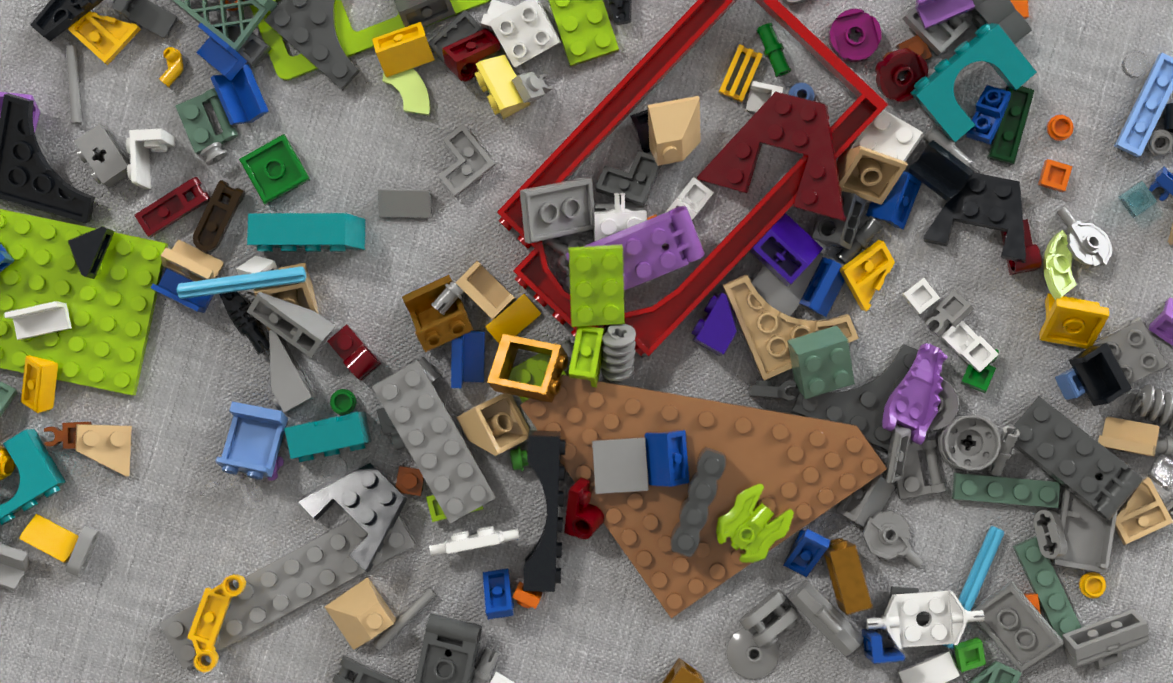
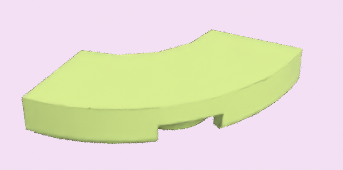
M413 68L389 77L383 74V83L393 86L400 92L403 99L404 112L430 116V98L427 88Z
M1063 230L1054 235L1050 240L1043 260L1046 284L1055 300L1056 298L1060 299L1077 285L1071 270L1073 257L1067 248V235Z

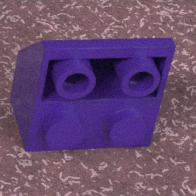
M785 213L752 247L750 252L781 282L789 286L812 263L823 248Z
M721 293L717 297H711L704 309L708 313L704 320H698L691 334L695 335L693 342L718 356L724 355L737 332L727 295Z

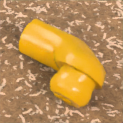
M168 47L164 50L163 57L166 58L168 69L159 78L167 87H170L184 70L182 54L173 47Z

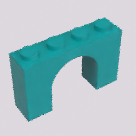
M986 23L975 32L976 37L969 43L965 41L954 50L956 53L949 60L944 59L934 67L935 72L928 78L925 76L917 81L914 85L915 89L911 92V95L945 136L953 142H956L975 126L973 121L959 106L954 96L955 79L965 66L973 62L985 61L994 68L1009 88L1015 90L1037 73L999 24Z
M25 429L3 443L19 470L20 484L13 498L4 504H0L1 526L15 519L14 514L21 509L25 512L38 505L36 500L44 495L46 498L55 495L60 491L59 486L66 483L35 429Z

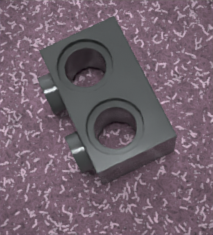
M841 191L846 221L819 214L818 221L813 228L812 238L824 245L851 250L866 201L854 193Z

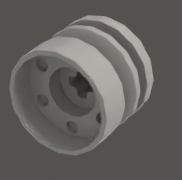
M964 415L956 417L947 427L940 429L937 446L942 459L950 467L959 470H981L991 465L998 457L1001 441L996 426L987 418L978 415ZM967 437V441L971 442V446L965 449V446L961 445V440Z

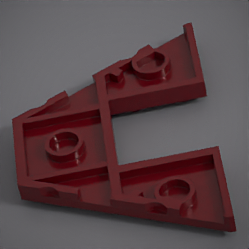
M775 91L697 176V179L747 194L762 144L806 155L809 157L793 207L846 221L841 198L842 192L838 180L836 156H834L832 132L829 126L827 105Z

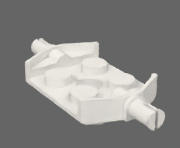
M951 590L893 594L881 618H866L867 630L885 629L898 649H902V647L943 644L958 645L966 623L984 621V617L980 616L984 615L983 610H965ZM926 611L930 617L929 622L926 625L920 626L916 622V617L918 613Z

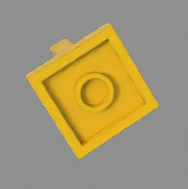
M1048 293L1045 299L1046 320L1039 332V339L1041 341L1087 349L1095 343L1109 317V308L1101 307L1098 302L1062 296L1060 299L1056 298L1055 300Z

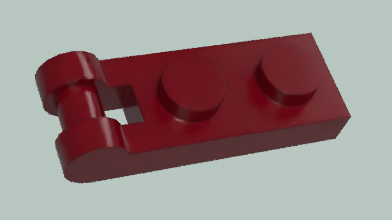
M198 177L188 180L134 215L148 237H153L190 212L209 202L211 197L202 190V183ZM192 192L195 198L188 201L185 194Z

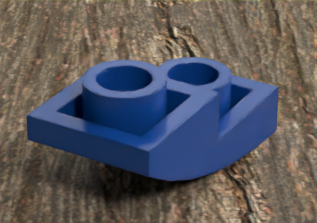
M986 85L976 104V113L972 118L975 126L966 133L967 138L991 144L1005 114L1011 92Z

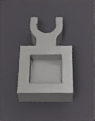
M534 72L520 74L512 79L524 103L539 100L546 95L545 93L553 89L552 85L547 86L543 81L547 77L546 73L536 77Z
M953 290L935 307L939 314L931 317L925 324L929 329L935 324H939L934 333L940 337L945 332L946 326L949 323L956 327L974 308Z

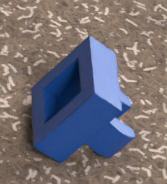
M1163 166L1156 173V181L1152 182L1149 188L1151 192L1157 187L1164 189V193L1159 196L1161 201L1167 199L1169 193L1173 196V174Z

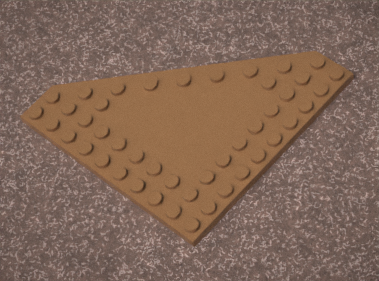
M564 374L560 377V391L558 395H555L553 403L529 398L520 405L538 431H561V439H566L565 455H560L561 464L565 465L566 471L575 483L581 477L590 480L589 492L592 495L589 503L598 507L603 512V523L671 618L751 564L743 563L739 560L741 554H744L746 550H741L740 548L735 550L731 546L732 541L730 537L726 538L725 543L720 544L716 534L718 518L727 514L733 508L737 495L742 491L757 484L764 486L753 511L763 503L774 513L769 522L786 510H793V518L786 536L776 540L768 551H770L887 470L862 432L853 424L598 381L597 388L591 387L590 380L569 378V375ZM686 430L689 482L697 472V459L705 447L724 453L726 458L725 470L716 481V496L708 506V518L705 526L699 531V544L691 557L676 553L671 549V534L676 524L680 522L679 512L682 503L688 497L689 483L672 487L651 486L648 483V491L596 494L593 440L645 437V433L649 432L664 433Z

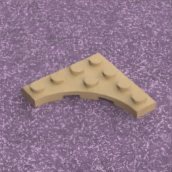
M746 274L722 285L760 376L764 381L792 368L787 340L836 325L846 336L849 343L859 339L848 314L826 320H805L786 315L773 308L760 296Z

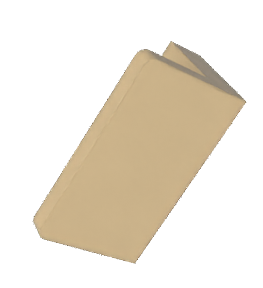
M181 240L176 242L172 250L166 247L161 254L164 267L192 281L215 279L224 266L223 261Z
M1106 417L1102 436L1099 435L1098 442L1108 449L1155 457L1160 427Z

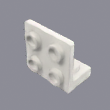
M526 0L489 22L513 67H518L547 49L562 43L539 0Z
M163 129L129 130L130 138L126 139V149L130 154L131 164L127 166L128 178L133 184L143 189H151L149 148H151L152 152H166L168 147H175V137Z

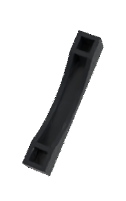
M529 430L527 462L536 472L542 484L546 498L547 517L540 539L525 558L523 591L555 592L556 583L561 584V568H556V558H562V542H557V532L562 533L563 517H558V507H563L564 491H559V481H564L565 465H560V455H565L566 439H561V431Z

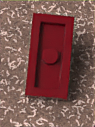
M486 28L442 48L445 65L464 82L475 77L474 73L478 72L476 63L479 62L478 60L501 50L499 40Z
M1028 219L1023 220L1026 262L1022 263L1006 259L1009 275L1035 271L1041 268L1040 250L1036 244L1032 243ZM1001 231L1004 245L1007 232Z
M347 324L327 341L344 360L343 363L350 372L361 381L382 364Z
M581 477L569 489L564 533L580 539H589L604 522L603 512L598 507L589 504L592 495L589 492L590 480Z

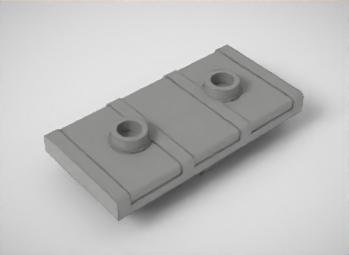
M1095 475L1097 480L1100 481L1102 479L1100 475ZM1065 488L1062 497L1060 519L1068 550L1063 558L1053 559L1052 564L1106 573V570L1109 568L1117 512L1108 521Z

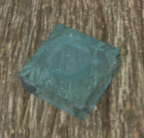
M1139 181L1118 196L1132 217L1138 216L1157 202L1143 181Z

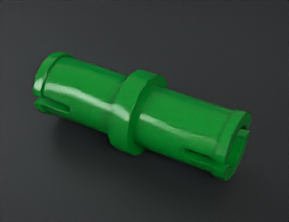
M772 23L757 28V33L765 48L763 53L765 57L769 58L775 72V77L788 74L791 68L783 53L784 46L782 43H779Z

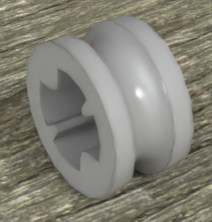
M221 142L213 143L200 152L202 157H206L205 163L207 165L215 164L227 155L226 150L221 149Z

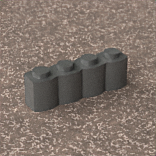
M972 0L975 8L969 12L972 14V21L978 29L986 23L999 24L1014 44L1032 31L1027 21L1015 9L1010 0Z
M705 447L700 452L696 463L697 472L690 480L688 497L680 508V522L676 524L671 534L672 551L688 557L695 553L699 544V531L705 526L708 518V506L716 496V481L725 470L726 458L724 453Z

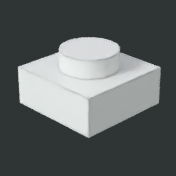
M925 278L920 279L902 294L917 315L940 299Z

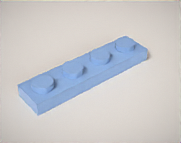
M1165 53L1158 55L1114 145L1137 158L1142 155L1173 91V57Z

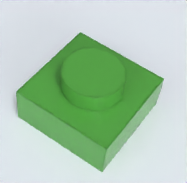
M978 637L954 645L957 668L961 672L986 665L983 643Z

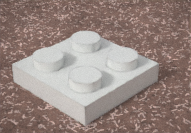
M883 110L859 135L850 149L862 146L906 162L924 135L922 131Z

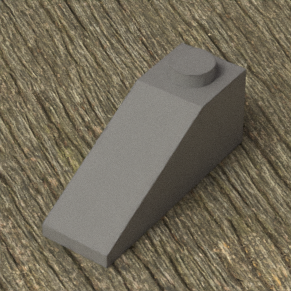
M262 292L256 295L247 310L250 315L310 358L321 348L335 328L332 323L313 310Z
M270 330L271 390L274 394L271 398L279 411L282 409L284 413H289L316 397L285 340L273 330Z

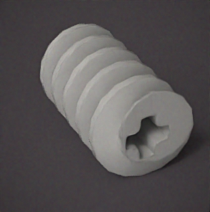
M610 325L607 332L603 334L601 374L607 380L622 381L629 378L634 372L636 332L630 325Z
M1150 384L1143 386L1132 401L1131 412L1134 413L1140 408V417H1144L1150 412L1149 421L1152 422L1159 417L1158 424L1160 426L1169 421L1168 429L1173 430V395L1170 393L1164 394L1161 389L1154 390L1153 385Z

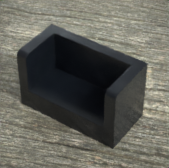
M1107 342L1092 345L1069 360L1093 406L1108 404L1132 389Z

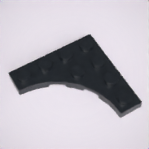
M9 93L4 94L0 115V199L83 223L90 222L95 197L77 190L64 181L52 169L40 150L33 126L34 100Z

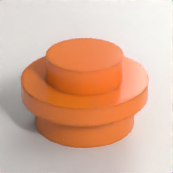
M1056 115L1048 121L1047 133L1056 141L1066 140L1073 133V123L1065 115Z

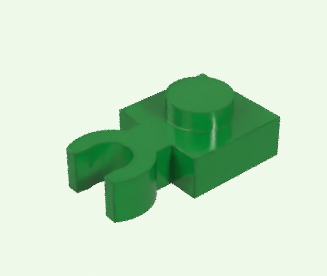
M995 357L989 364L995 362L997 357ZM988 364L982 371L978 372L968 365L961 384L986 393L996 368Z

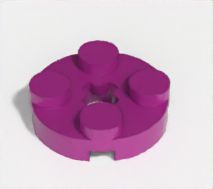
M861 9L846 10L831 24L828 34L830 47L842 61H864L878 48L882 36L881 27L875 17L870 16ZM852 29H855L856 33H861L862 37L858 38V42H854L853 39L848 37Z

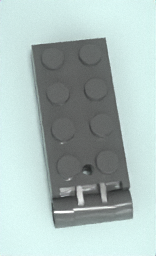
M1040 396L1014 424L1015 430L1018 429L1020 432L1014 447L1108 521L1143 481L1142 477L1130 469L1127 464ZM1095 475H1100L1102 479L1100 481L1097 480Z
M431 613L426 624L414 683H471L480 645L482 625ZM448 649L452 651V655L448 654Z

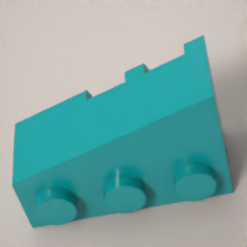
M365 411L284 428L290 458H298L299 462L315 459L314 454L324 452L325 457L340 454L339 449L349 447L350 452L365 449V443L371 442Z

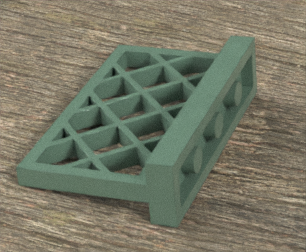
M173 0L237 52L267 12H272L278 5L274 0H237V3L225 4V0H220V5L208 7V1L202 0L203 8L192 9L190 0H184V2L182 0ZM254 5L259 9L252 19L244 18V6ZM238 8L239 21L227 22L226 9ZM221 10L222 23L212 25L209 21V12ZM240 25L241 34L233 42L229 38L228 27Z

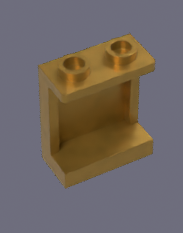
M450 275L402 296L414 323L415 334L425 352L473 331L462 300L459 297L444 315L431 305L446 289L445 285H449L452 282Z

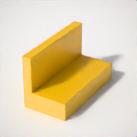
M421 22L372 39L376 55L386 77L435 60Z

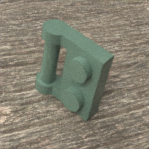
M215 88L175 105L196 154H200L203 149L213 143L221 142L223 144L238 137L236 128H232V125L229 123ZM211 102L223 131L219 135L216 134L204 105Z

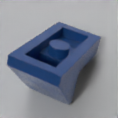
M809 529L805 531L800 530L783 566L807 577L828 549L830 540Z
M509 569L483 572L487 620L514 616V600L512 598Z

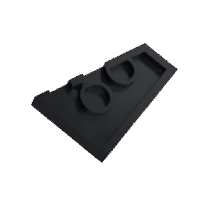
M50 0L30 26L47 40L52 41L103 0Z

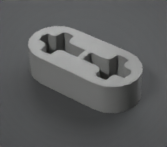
M1040 510L1034 516L1033 525L1041 554L1049 559H1061L1068 550L1061 519L1056 512ZM1047 518H1050L1051 522H1049L1047 526H1044L1043 522L1047 521ZM1053 543H1057V548L1054 549V552L1050 551Z
M88 526L84 527L70 556L66 572L78 577L83 574L98 541L100 531Z

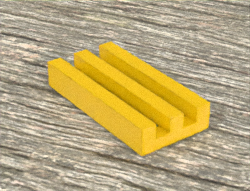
M739 44L718 93L742 103L763 54L756 53L752 49H747ZM743 53L746 56L731 90L728 91L726 90L727 84L740 54ZM752 57L755 61L740 95L735 94L749 59Z

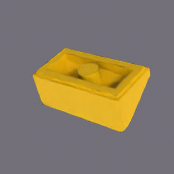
M524 293L487 324L485 328L500 344L502 334L517 336L537 319L541 313Z
M30 355L25 358L21 403L36 413L51 410L54 407L58 363Z
M35 514L21 533L19 539L66 563L70 559L79 536L45 517Z

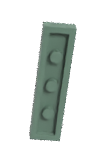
M954 473L952 499L1058 508L1060 483L1055 481Z
M1036 535L1012 546L1033 592L1038 594L1039 604L1050 626L1061 638L1062 634L1082 628L1050 559L1041 554Z

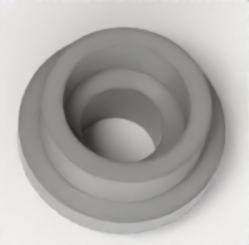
M1163 129L1153 131L1147 142L1148 150L1154 155L1167 154L1173 147V136ZM1158 138L1164 139L1161 146L1155 145V141Z

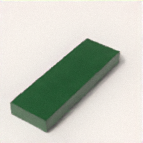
M1008 86L1006 88V91L1011 92V97L999 128L991 142L987 156L988 159L1009 165L1015 163L1035 91L1023 86L1017 90Z

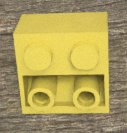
M505 55L476 63L478 72L474 73L476 80L483 92L488 90L490 95L487 96V99L495 115L500 113L502 118L505 119L530 105V102H523L514 86L512 79L516 77V74Z

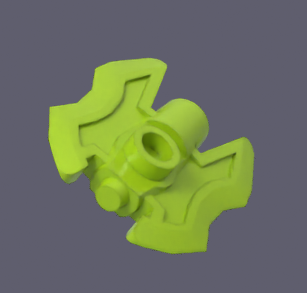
M762 484L750 487L737 495L733 508L727 514L719 517L717 522L716 534L718 542L723 544L726 542V538L730 537L732 541L731 546L735 550L739 548L746 550L739 558L743 563H753L766 559L771 545L776 540L786 536L794 514L792 509H788L769 522L774 513L763 503L753 511L764 489Z

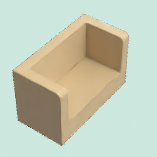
M478 261L455 282L492 320L515 300V297Z

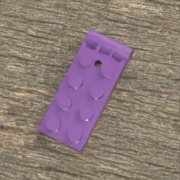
M686 206L674 208L669 212L583 246L622 245L624 291L689 265L688 262L696 261L705 255ZM568 252V253H566V256H567V259H568V262H569V252Z

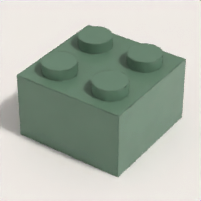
M837 325L787 340L794 382H796V387L805 399L855 384L849 342Z

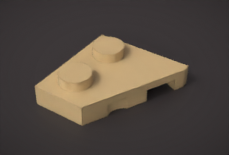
M76 424L75 451L124 476H129L132 426Z
M1150 477L1143 479L1117 513L1115 529L1123 545L1173 523Z

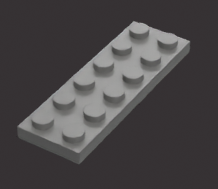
M419 360L372 386L449 523L458 520L496 498L495 493Z

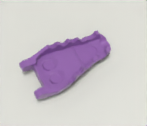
M928 343L920 346L910 370L889 396L884 408L883 429L892 431L896 424L911 429V441L919 445L924 442L927 429L937 415V407L941 403L938 394L943 390L941 387L943 378L940 376V373L942 371V364L948 357L940 348Z

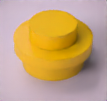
M1087 572L1079 580V589L1088 598H1098L1104 593L1106 582L1099 573Z

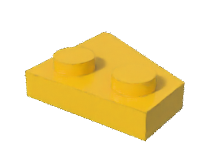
M91 11L67 28L107 65L141 30L134 23L130 24L113 17L98 15Z
M881 240L873 243L839 269L856 302L863 311L870 309L871 304L869 302L876 290L879 291L881 289L885 276L891 271L895 263L886 244Z

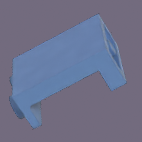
M232 401L229 412L233 415L222 457H216L215 462L222 468L221 471L237 475L238 471L247 473V476L253 479L262 480L263 476L272 478L288 417L279 410Z

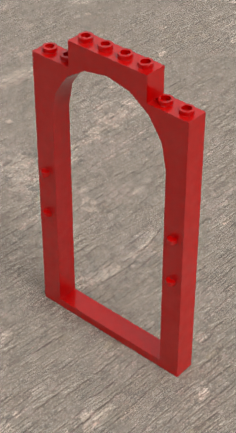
M697 0L497 211L501 216L498 221L508 231L514 228L520 234L517 239L527 249L531 246L534 247L530 254L513 270L517 274L515 280L525 290L528 286L534 290L536 294L533 297L543 307L548 304L554 309L555 312L552 316L562 325L567 322L572 327L570 294L566 293L549 269L543 241L525 242L520 190L566 181L737 0ZM754 0L858 97L830 127L834 156L837 159L885 109L888 103L778 0ZM803 155L676 290L652 307L624 313V323L635 329V351L640 356L644 353L650 356L794 204L809 156ZM596 325L590 327L605 328L606 325ZM572 327L574 330L571 334L576 337L577 327Z

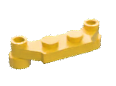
M232 574L215 588H205L187 636L193 642L197 654L194 658V665L200 672H209L217 665L219 656L215 651L214 645L232 597L241 594L245 589L246 580L241 575ZM234 580L239 583V588L234 587ZM206 655L211 658V663L206 661Z

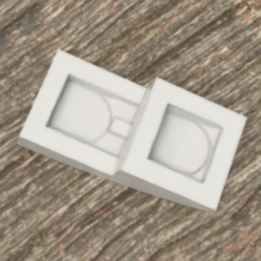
M694 176L666 212L680 206H686L693 220L714 194V191Z
M963 321L956 327L952 325L940 337L978 372L982 371L999 355Z
M950 650L927 657L923 662L901 668L898 672L903 683H946L960 676Z

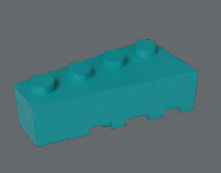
M248 213L247 245L257 247L259 252H273V248H281L283 252H297V248H305L307 252H321V249H330L331 252H346V249L365 250L366 219L348 213Z

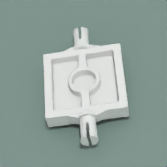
M614 193L615 209L607 212H594V242L647 221V211L626 209L625 193H620V203L619 193Z
M494 526L479 528L477 534L469 535L468 531L453 533L451 539L445 541V543L430 545L429 548L431 556L500 543L504 544L507 541L519 540L520 537L518 528L502 532L501 529L495 530Z

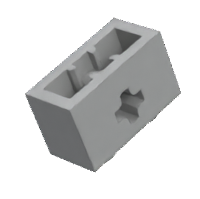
M98 124L74 140L78 147L76 150L77 155L84 163H89L93 169L90 171V174L98 184L102 183L112 187L128 176L127 166L131 162L107 127ZM101 153H105V161L103 162L100 161L102 159V156L100 155Z

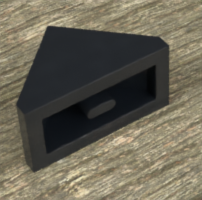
M100 227L68 240L82 276L95 279L115 231Z

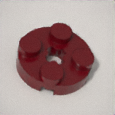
M908 48L891 52L875 68L877 73L876 84L879 91L887 98L897 100L898 102L913 99L914 97L911 95V92L915 89V83L925 76L928 77L926 61ZM902 70L907 71L904 74V80L901 81L897 78Z

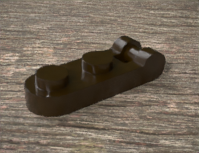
M223 180L218 182L193 234V243L199 250L212 252L218 248L239 204L244 198V190L229 187V183ZM223 196L230 198L228 205L221 203Z

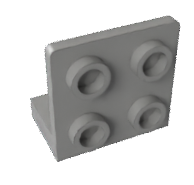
M1141 316L1131 320L1130 325L1094 343V345L1107 342L1129 384L1167 366V360Z

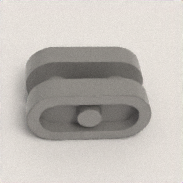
M780 589L769 594L739 620L745 630L754 627L757 631L752 636V639L758 647L764 645L765 648H768L778 640L777 635L781 631H789L798 623L796 619L799 615L792 606L784 609L781 605L786 600V597ZM773 611L776 616L765 625L762 620Z

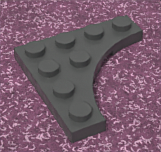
M282 0L264 21L343 91L360 71L348 59L337 38L335 30V0Z
M902 344L896 357L884 372L871 382L843 392H827L805 399L799 391L791 411L806 417L856 425L869 443L889 450L892 431L883 429L884 408L889 396L910 370L918 350Z

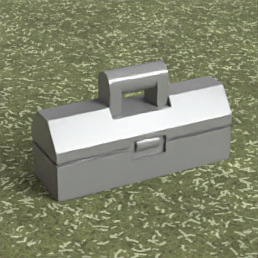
M806 579L787 597L844 656L853 653L861 645L864 639L861 634Z
M1134 609L1062 634L1064 652L1074 670L1094 663L1097 669L1122 661V652L1146 644L1149 641L1148 623Z

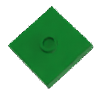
M285 134L239 159L265 205L311 180Z

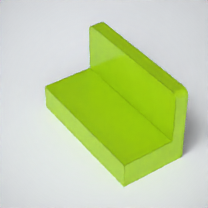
M577 327L568 373L569 378L590 380L591 387L597 388L602 362L604 328Z

